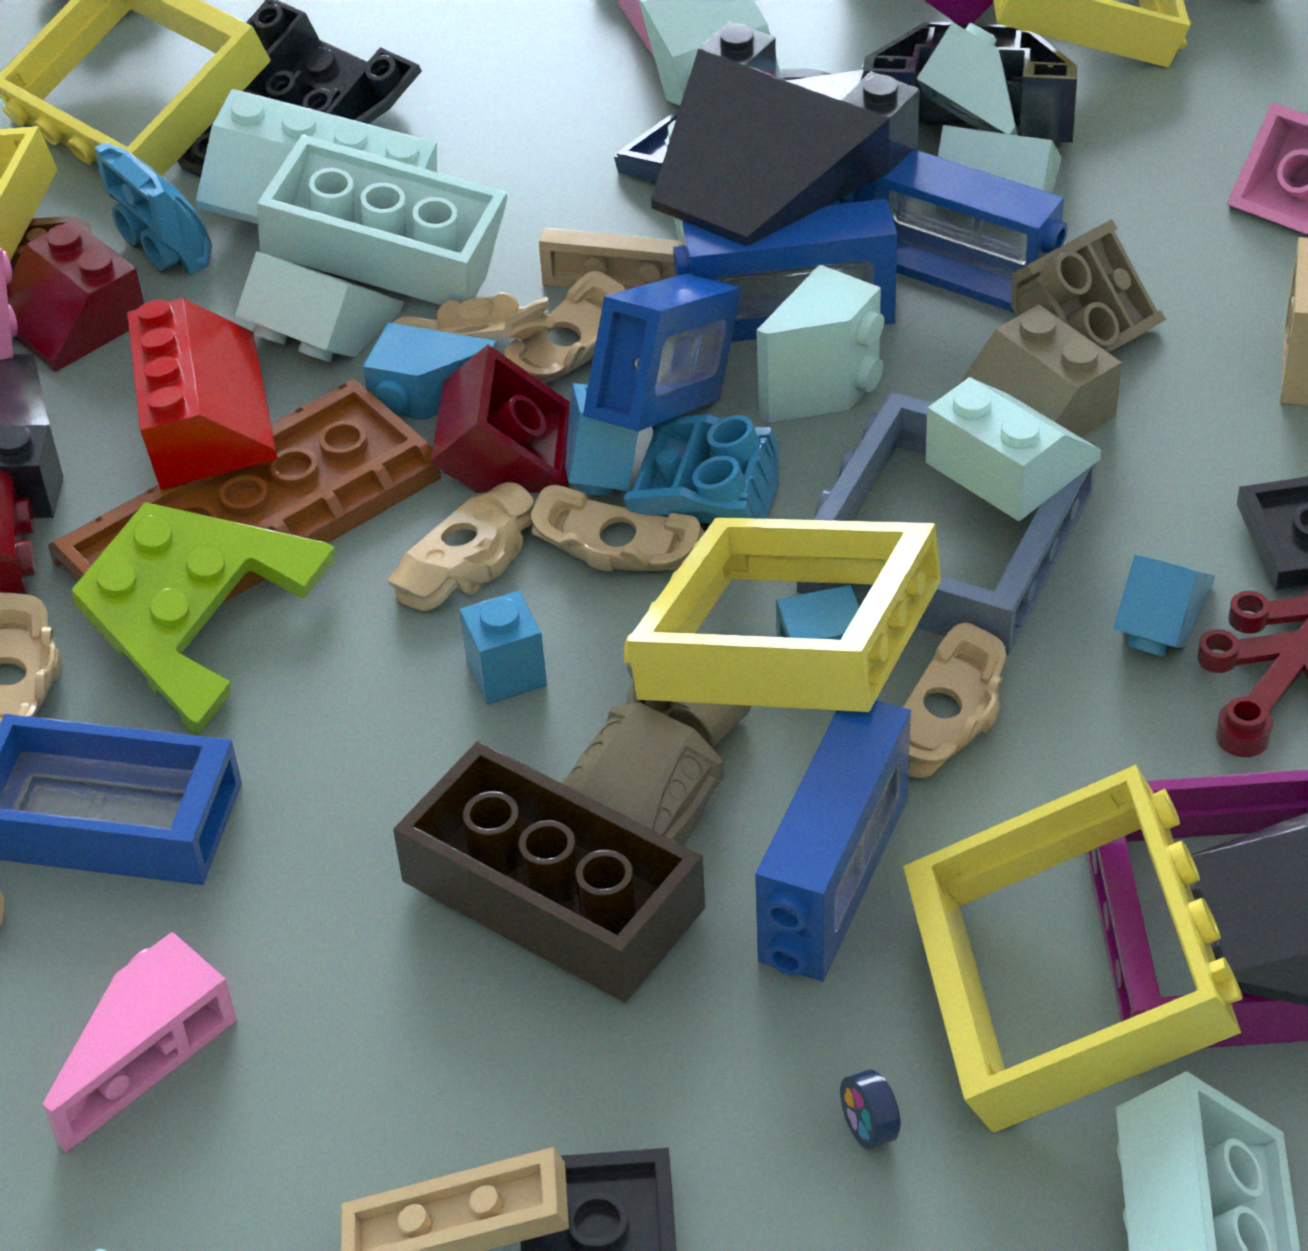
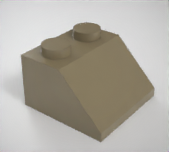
M1038 304L995 329L960 384L970 377L1003 391L1081 438L1116 416L1122 362Z

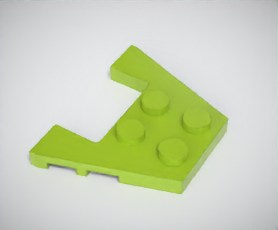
M144 502L72 588L73 603L122 657L126 655L148 679V686L156 695L160 692L180 714L182 724L191 733L199 736L231 695L230 681L182 655L183 651L245 573L249 571L255 572L296 596L305 599L333 563L335 547L322 541Z

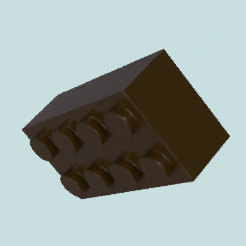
M478 740L393 829L401 877L404 883L624 1003L630 999L705 909L703 855Z

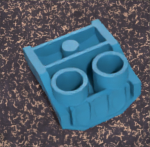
M107 142L94 147L104 192L119 202V204L112 207V216L118 231L125 241L130 245H136L141 242L149 260L160 271L178 263L191 276L208 267L212 243L202 220L179 190L148 164L127 150Z
M711 414L679 416L651 426L654 434L632 491H626L624 502L629 511L668 517L670 513L694 516L700 523H712L715 518H768L779 485V444L772 427H754L752 421L742 415L721 419Z

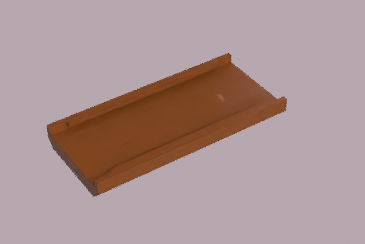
M353 378L271 423L277 460L161 490L158 484L93 521L48 544L53 563L57 567L63 564L79 581L144 502L329 543L441 479V472L438 466L430 462L432 447L429 442ZM252 571L245 573L222 604L263 581L265 578Z

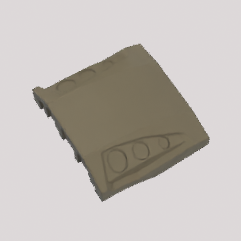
M1112 219L1012 273L1011 308L1016 317L1040 304L1108 353L1166 320L1162 311L1156 310L1115 233L1117 227Z
M637 702L612 707L609 711L606 725L580 756L562 784L683 845L688 839L699 815L703 812L705 804L724 779V762L694 728Z

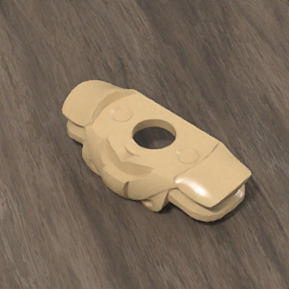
M600 271L586 273L569 289L565 300L550 313L554 318V327L535 333L528 339H522L521 341L515 339L505 348L504 356L544 384L574 371L589 360H593L604 296L626 290L625 287ZM555 328H569L579 335L580 340L572 346H559L550 341L548 333Z
M499 292L493 298L477 297L467 299L461 303L454 299H448L439 307L436 319L405 316L396 319L392 323L489 340L507 337L522 340L530 338L535 333L553 328L554 318L552 314H544L549 305L547 297L540 298L524 307H519L515 297L507 292Z
M507 482L494 487L484 494L468 499L408 550L397 568L389 576L387 582L395 588L398 602L420 611L431 610L441 605L456 588L467 595H473L481 588L482 583L493 581L508 568L510 561L514 560L522 549L523 537L521 531L533 524L531 519L532 511L530 510L534 504L532 496L519 484ZM459 530H472L477 533L472 541L461 546H449L444 543L447 536Z
M551 485L541 490L531 512L533 522L531 531L533 535L550 542L570 555L587 562L589 567L600 571L613 572V569L656 572L678 570L692 551L694 544L705 533L700 528V522L694 516L670 513L668 517L639 514L629 511L628 508L589 500L582 492L558 485ZM624 522L634 527L636 534L633 540L624 546L612 547L601 540L603 530L613 523Z
M0 593V665L14 664L26 672L25 677L16 684H0V723L4 714L34 717L46 699L53 681H58L62 672L61 653L53 641L54 627H48L46 606L38 597L33 595Z
M971 623L958 624L947 633L938 646L929 666L903 708L911 710L909 777L925 778L931 776L945 761L967 746L979 733H986L998 718L1000 709L998 701L999 688L1004 681L1000 674L1006 660L1005 646L998 637ZM933 693L947 694L958 703L960 713L952 718L936 717L928 712L923 700L926 696Z

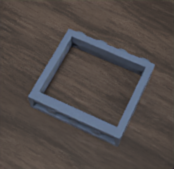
M891 392L879 413L873 412L869 415L864 426L862 441L856 451L849 450L845 454L839 471V479L832 490L826 488L820 495L814 520L853 521L896 447L926 455L927 407L933 403ZM1096 463L1039 506L994 591L941 576L942 581L916 628L946 636L954 626L961 623H971L998 637L1005 646L1006 655L1009 656L1093 494ZM797 582V592L806 594L851 585L860 607L873 585Z

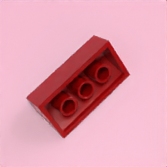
M185 298L172 301L153 300L143 304L137 310L127 312L140 431L160 490L278 459L257 343L253 331Z

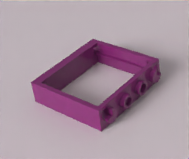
M1308 769L1147 781L1154 793L1166 789L1175 807L1180 825L1170 829L1173 838L1252 833L1308 813ZM1141 829L1086 852L1121 1022L1185 996H1160L1126 842L1144 841ZM1241 992L1242 999L1231 1004L1241 1033L1205 1048L1308 1041V1006Z

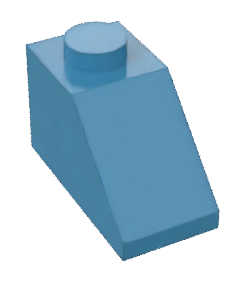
M388 322L363 365L366 389L396 415L424 420L438 414L443 381L487 344L497 350V343L495 340Z
M572 383L565 459L568 482L577 484L578 490L593 495H611L613 489L628 491L639 432L583 416L588 385Z
M1135 554L1113 629L1130 634L1127 646L1152 654L1165 656L1168 645L1185 648L1212 589L1215 576Z

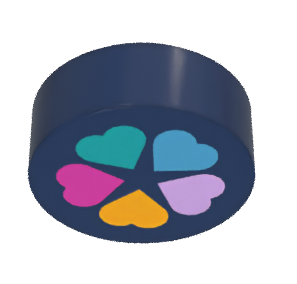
M872 1069L845 1077L840 1085L841 1105L847 1124L858 1143L869 1150L895 1141L900 1132V1113L893 1091L885 1078Z

